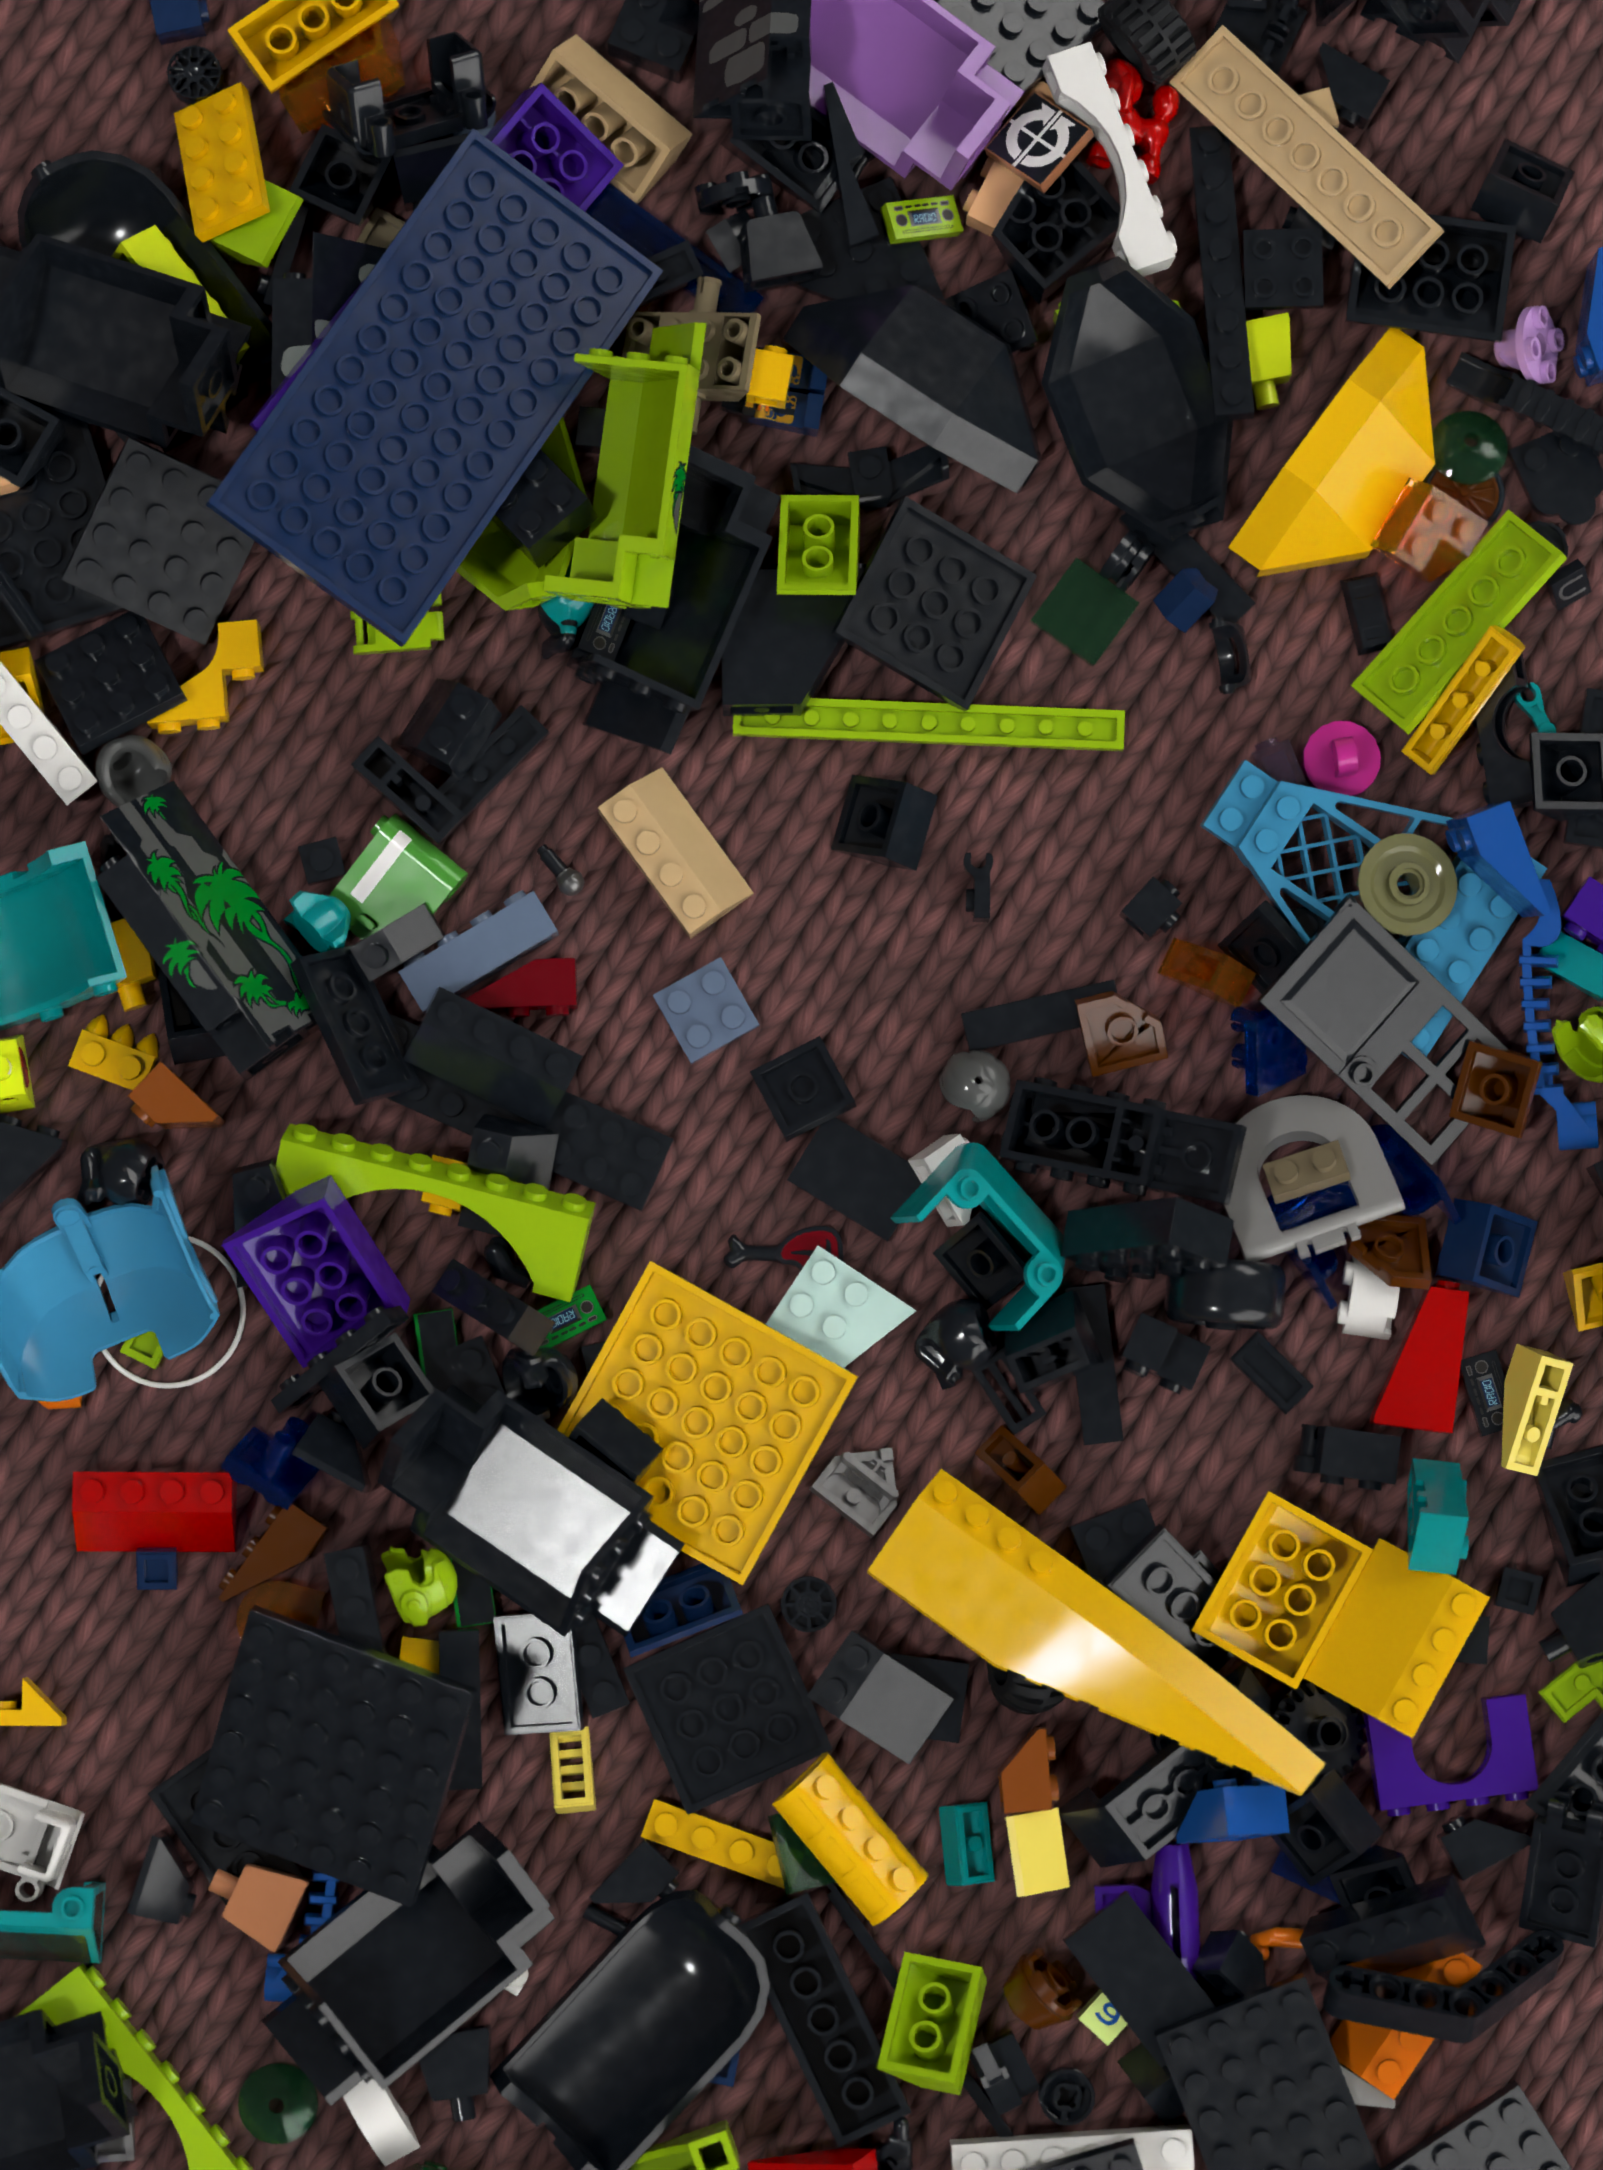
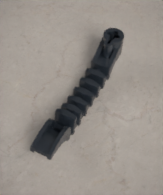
M1461 352L1450 377L1446 381L1448 386L1498 411L1505 412L1509 408L1514 411L1516 419L1523 421L1528 417L1533 420L1534 426L1540 429L1543 425L1551 428L1554 435L1558 437L1565 435L1573 439L1574 445L1579 447L1583 444L1593 449V454L1598 457L1603 454V417L1595 414V410L1590 408L1587 410L1575 404V401L1570 398L1568 400L1556 395L1555 391L1551 389L1546 390L1537 386L1530 379L1526 381L1514 372L1499 369Z

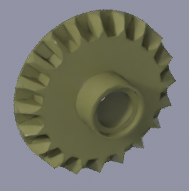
M1402 833L1380 840L1365 854L1361 865L1358 867L1359 876L1356 882L1359 889L1358 900L1363 903L1366 911L1383 928L1387 929L1390 934H1401L1407 937L1427 933L1438 927L1448 917L1455 904L1457 878L1449 857L1437 844L1420 835ZM1398 878L1405 879L1410 886L1409 896L1399 891L1397 886Z

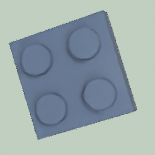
M721 957L653 995L654 1000L691 1065L760 1026Z

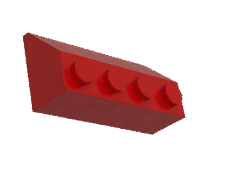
M73 1472L72 1515L77 1551L136 1552L137 1548H177V1552H236L237 1473Z

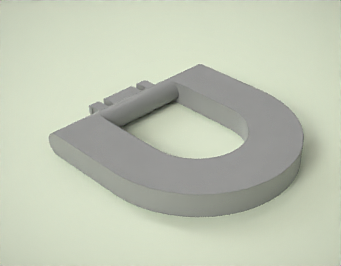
M1288 1096L1258 1106L1236 1123L1247 1127L1230 1204L1222 1205L1227 1217L1234 1220L1233 1232L1245 1260L1257 1262L1297 1248L1298 1255L1302 1260L1311 1256L1308 1249L1310 1244L1313 1245L1315 1253L1319 1254L1346 1244L1344 1232L1349 1233L1352 1242L1361 1239V1233L1358 1229L1359 1225L1405 1210L1404 1201L1373 1130L1359 1114L1344 1104L1318 1096ZM1338 1140L1351 1176L1348 1184L1357 1205L1281 1232L1259 1181L1260 1170L1265 1159L1275 1149L1290 1142L1310 1141L1323 1145Z

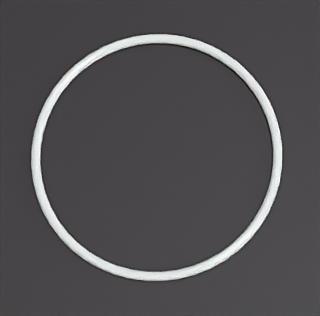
M188 1236L191 1243L203 1247L223 1263L231 1274L237 1288L236 1271L230 1262L211 1245ZM100 1273L98 1283L101 1288L104 1277ZM243 1287L237 1288L240 1301V1320L236 1336L230 1348L216 1365L195 1378L173 1383L146 1380L123 1368L107 1349L101 1352L115 1369L139 1384L154 1388L172 1389L198 1383L217 1372L228 1361L238 1346L246 1320V1302Z

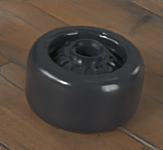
M1228 1259L1226 1267L1210 1268L1209 1273H1195L1184 1268L1181 1276H1167L1165 1312L1167 1317L1174 1322L1202 1325L1210 1329H1275L1281 1324L1284 1316L1286 1275L1282 1267L1275 1264Z

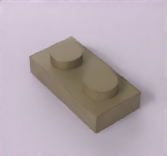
M1338 1140L1262 1164L1275 1204L1351 1180Z

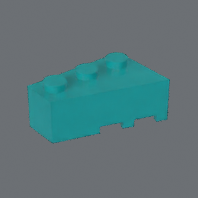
M1412 1458L1406 1486L1408 1570L1456 1575L1459 1560L1467 1558L1469 1537L1465 1535L1469 1520L1466 1503L1467 1480L1462 1479L1460 1463Z

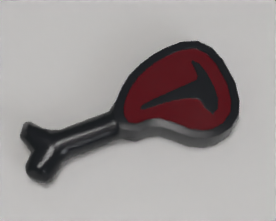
M812 1226L800 1229L787 1236L777 1245H747L733 1234L728 1239L730 1251L724 1256L723 1260L730 1268H735L745 1261H775L783 1265L795 1266L801 1271L817 1246L843 1261V1242L840 1234L834 1228L828 1226Z

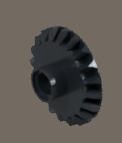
M1311 1682L1299 1685L1297 1690L1292 1689L1282 1698L1274 1712L1273 1719L1325 1763V1766L1311 1784L1333 1769L1343 1780L1346 1774L1354 1771L1353 1766L1356 1761L1362 1758L1360 1751L1361 1747L1366 1743L1363 1739V1729L1366 1725L1361 1722L1359 1716L1361 1710ZM1322 1726H1324L1326 1730V1738L1324 1742L1322 1741L1320 1736Z

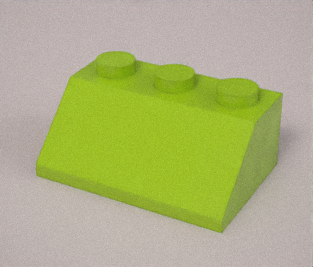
M904 1952L877 2068L921 2088L961 2096L987 1983L983 1968Z

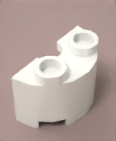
M1352 1257V1262L1346 1261L1344 1265L1342 1284L1349 1285V1294L1347 1301L1340 1300L1337 1323L1343 1324L1342 1333L1389 1340L1391 1337L1392 1318L1395 1319L1400 1287L1388 1286L1356 1258Z

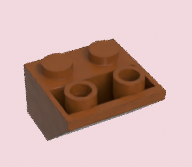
M1042 1726L1033 1727L998 1769L1000 1804L1004 1814L1052 1810V1800H1059L1057 1776L1049 1773L1048 1761L1056 1760L1054 1736L1046 1734V1729Z

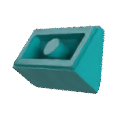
M987 1802L940 1806L939 1817L946 1884L948 1886H966L994 1882L995 1875Z

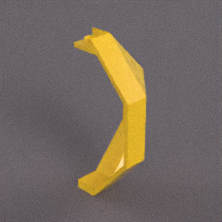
M1389 328L1349 377L1292 454L1228 547L1260 570L1256 577L1367 558L1435 465L1424 346L1402 330Z

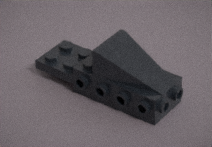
M1035 1077L1033 1083L1022 1080L1016 1081L1015 1090L1010 1100V1111L1006 1128L1002 1135L999 1154L1000 1157L1014 1163V1170L1036 1175L1038 1168L1050 1170L1049 1177L1068 1182L1073 1181L1074 1175L1087 1178V1185L1103 1189H1109L1110 1183H1114L1123 1187L1122 1191L1125 1193L1143 1197L1146 1196V1192L1149 1190L1225 1205L1230 1204L1247 1127L1240 1124L1166 1110L1167 1103L1144 1098L1143 1103L1140 1104L1130 1102V1096L1107 1091L1106 1097L1094 1095V1089L1075 1084H1071L1068 1090L1058 1088V1082L1039 1077Z

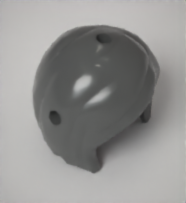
M127 735L111 740L100 750L96 761V778L105 797L116 807H119L169 783L172 775V764L165 752L153 741L139 735Z
M972 1050L970 1052L962 1051L954 1054L948 1059L939 1077L940 1089L945 1099L956 1107L971 1110L975 1115L972 1118L974 1122H984L991 1119L1006 1106L1010 1097L1011 1080L1009 1071L1001 1060L986 1051ZM975 1079H980L981 1084H977L975 1082Z

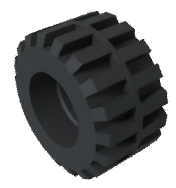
M1108 0L1098 9L1102 29L1112 46L1123 60L1130 62L1139 71L1143 79L1155 85H1160L1193 58L1197 52L1193 36L1187 24L1169 0Z

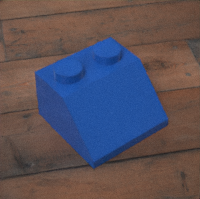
M1259 1778L1244 1780V1786H1237V1779L1213 1781V1789L1197 1791L1176 1835L1177 1844L1242 1841L1290 1833L1285 1789L1275 1785H1268V1782Z

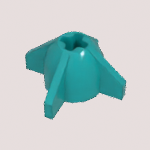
M302 890L289 899L294 911L283 919L286 925L298 930L303 938L320 953L345 947V941L350 928L351 914L341 900L334 896Z

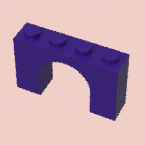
M1516 1693L1481 1698L1487 1742L1484 1759L1477 1770L1470 1776L1450 1783L1435 1781L1420 1769L1413 1754L1410 1737L1401 1734L1364 1713L1376 1809L1387 1810V1816L1391 1817L1411 1814L1410 1807L1426 1805L1427 1811L1450 1809V1801L1465 1800L1466 1806L1489 1804V1796L1505 1794V1801L1528 1799V1791L1537 1790L1538 1781L1526 1695Z

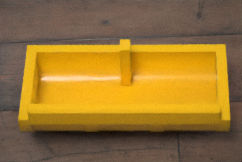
M828 1752L822 1753L772 1803L872 1926L881 1923L896 1912L924 1884L929 1876L927 1871L897 1838L893 1830L887 1826L868 1803L860 1790L854 1786L834 1762V1759Z

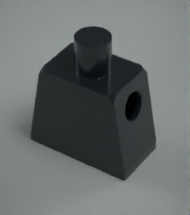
M765 195L752 200L755 218L745 221L739 232L745 293L815 280L823 265L800 213L791 211L778 214L773 195Z
M1600 1574L1551 1612V1618L1557 1632L1538 1642L1550 1663L1569 1652L1579 1668L1603 1662V1576Z
M491 2024L456 2029L419 2060L431 2100L441 2101L450 2099L453 2122L475 2119L476 2111L473 2096L486 2094L490 2090Z

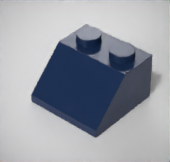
M1454 1198L1452 1210L1448 1217V1226L1442 1250L1438 1257L1436 1275L1458 1283L1519 1298L1538 1222L1492 1204Z

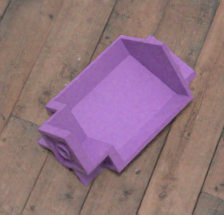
M812 0L810 24L812 44L810 74L811 107L827 119L822 89L824 85L833 82L860 146L903 178H906L917 165L951 191L961 178L967 176L976 158L1003 124L1004 118L1025 92L987 64L996 46L934 0Z

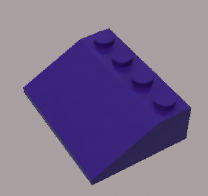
M331 1175L296 1190L222 1242L223 1248L302 1368L307 1367V1363L321 1352L327 1351L330 1353L338 1346L335 1340L343 1333L352 1328H355L356 1331L365 1324L364 1316L381 1305L385 1309L401 1305L405 1313L407 1314L410 1304L409 1295Z

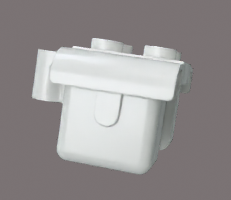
M0 1783V1870L21 1876V1880L16 1884L15 1894L19 1900L31 1902L42 1895L45 1884L59 1890L85 1813ZM26 1882L34 1885L35 1893L33 1896L25 1893L24 1884Z

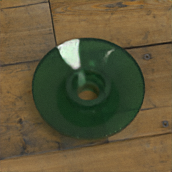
M1475 411L1453 413L1441 420L1432 433L1435 466L1442 475L1454 482L1465 485L1486 482L1498 474L1506 461L1508 452L1506 436L1502 428L1485 414ZM1472 438L1477 441V445L1474 447L1467 446L1464 439Z
M285 2063L268 2064L254 2071L244 2082L238 2099L239 2115L246 2129L257 2139L271 2144L289 2143L304 2135L313 2124L318 2111L317 2091L312 2082L299 2068ZM280 2098L284 2102L283 2111H272L269 2105L270 2100Z

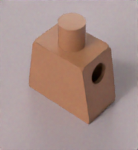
M247 1863L239 1878L218 1868L208 1890L229 1900L222 1914L224 1919L270 1951L276 1953L284 1940L311 1880L257 1864Z

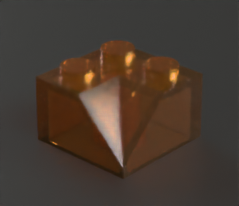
M1409 477L1370 546L1423 581L1430 583L1470 556L1489 522L1437 487Z

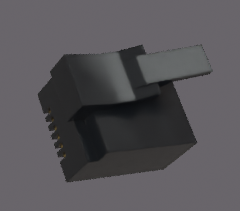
M1012 2030L971 2050L969 2058L998 2116L1023 2104L1022 2097L1040 2089Z

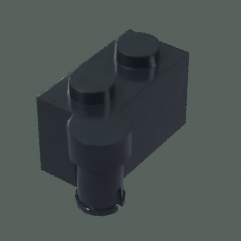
M1301 1424L1302 1432L1299 1455H1294L1292 1471L1321 1475L1320 1482L1335 1485H1344V1478L1359 1480L1358 1488L1381 1491L1382 1484L1396 1483L1401 1437L1329 1426Z

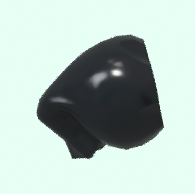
M126 1137L87 1147L80 1157L82 1184L76 1200L83 1205H89L90 1202L98 1203L107 1197L115 1205L128 1203L146 1205L153 1196L150 1185L152 1177L151 1167L157 1165L159 1170L165 1168L161 1153L149 1141L139 1137Z
M958 1299L942 1307L926 1324L915 1341V1355L935 1373L942 1390L956 1386L955 1382L961 1379L963 1369L973 1370L984 1365L993 1357L997 1350V1340L994 1331L987 1326L990 1323L988 1312L983 1303L974 1299Z

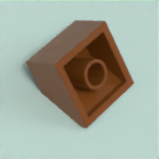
M161 1061L128 1095L135 1103L130 1109L151 1128L156 1123L164 1129L220 1128L226 1122Z

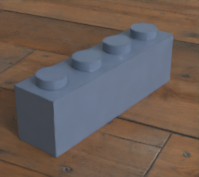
M524 890L515 893L503 902L506 906L504 909L492 915L490 910L480 914L470 921L472 928L460 935L457 931H453L436 942L438 945L437 949L427 955L421 951L403 962L405 968L398 972L423 1014H425L438 987L459 996L559 936L558 930L534 891L527 895Z

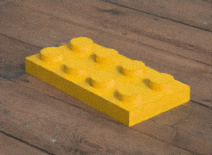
M239 82L175 112L174 118L195 236L203 243L269 213V201L248 89Z

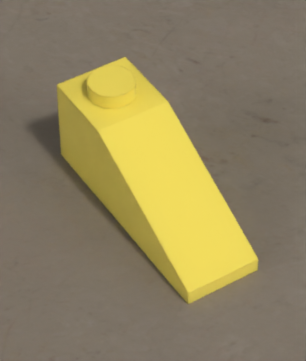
M1516 1344L1504 1381L1501 1467L1534 1476L1538 1475L1574 1363L1548 1351Z

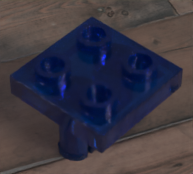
M1238 1006L1233 1010L1230 1020L1236 1022L1231 1023V1028L1236 1032L1245 1033V1044L1238 1043L1234 1046L1231 1057L1241 1060L1233 1059L1231 1063L1235 1068L1245 1069L1246 1094L1259 1097L1306 1074L1308 1060L1306 1046L1270 1011L1265 1009L1258 1012L1242 1006Z
M290 1417L283 1429L277 1431L273 1438L253 1427L227 1455L220 1467L227 1471L236 1482L250 1486L261 1493L270 1504L281 1506L285 1510H288L313 1482L320 1470L292 1454L296 1445L309 1428L306 1422L297 1417Z

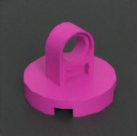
M1334 721L1321 726L1309 737L1302 752V769L1307 782L1312 787L1355 797L1361 795L1375 781L1380 770L1381 753L1375 738L1364 727L1351 721Z

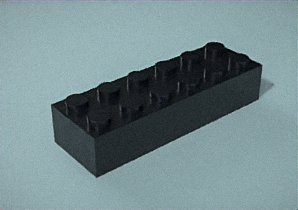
M805 1890L741 1921L738 1927L745 1933L765 1960L770 1984L768 1999L838 2147L844 2146L911 2113V2108L897 2078L877 2068L882 2047L808 1891Z

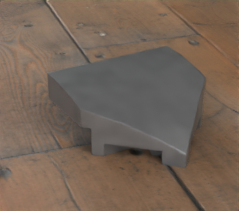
M882 1448L877 1451L844 1452L841 1456H835L809 1490L868 1537L872 1538L897 1506L896 1500L899 1497V1493L896 1490L892 1448Z

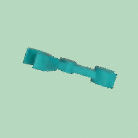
M1530 682L1528 687L1534 695L1533 701L1526 702L1521 698V694H1519L1514 699V702L1532 719L1538 733H1556V727L1549 721L1544 712L1540 688L1537 684Z

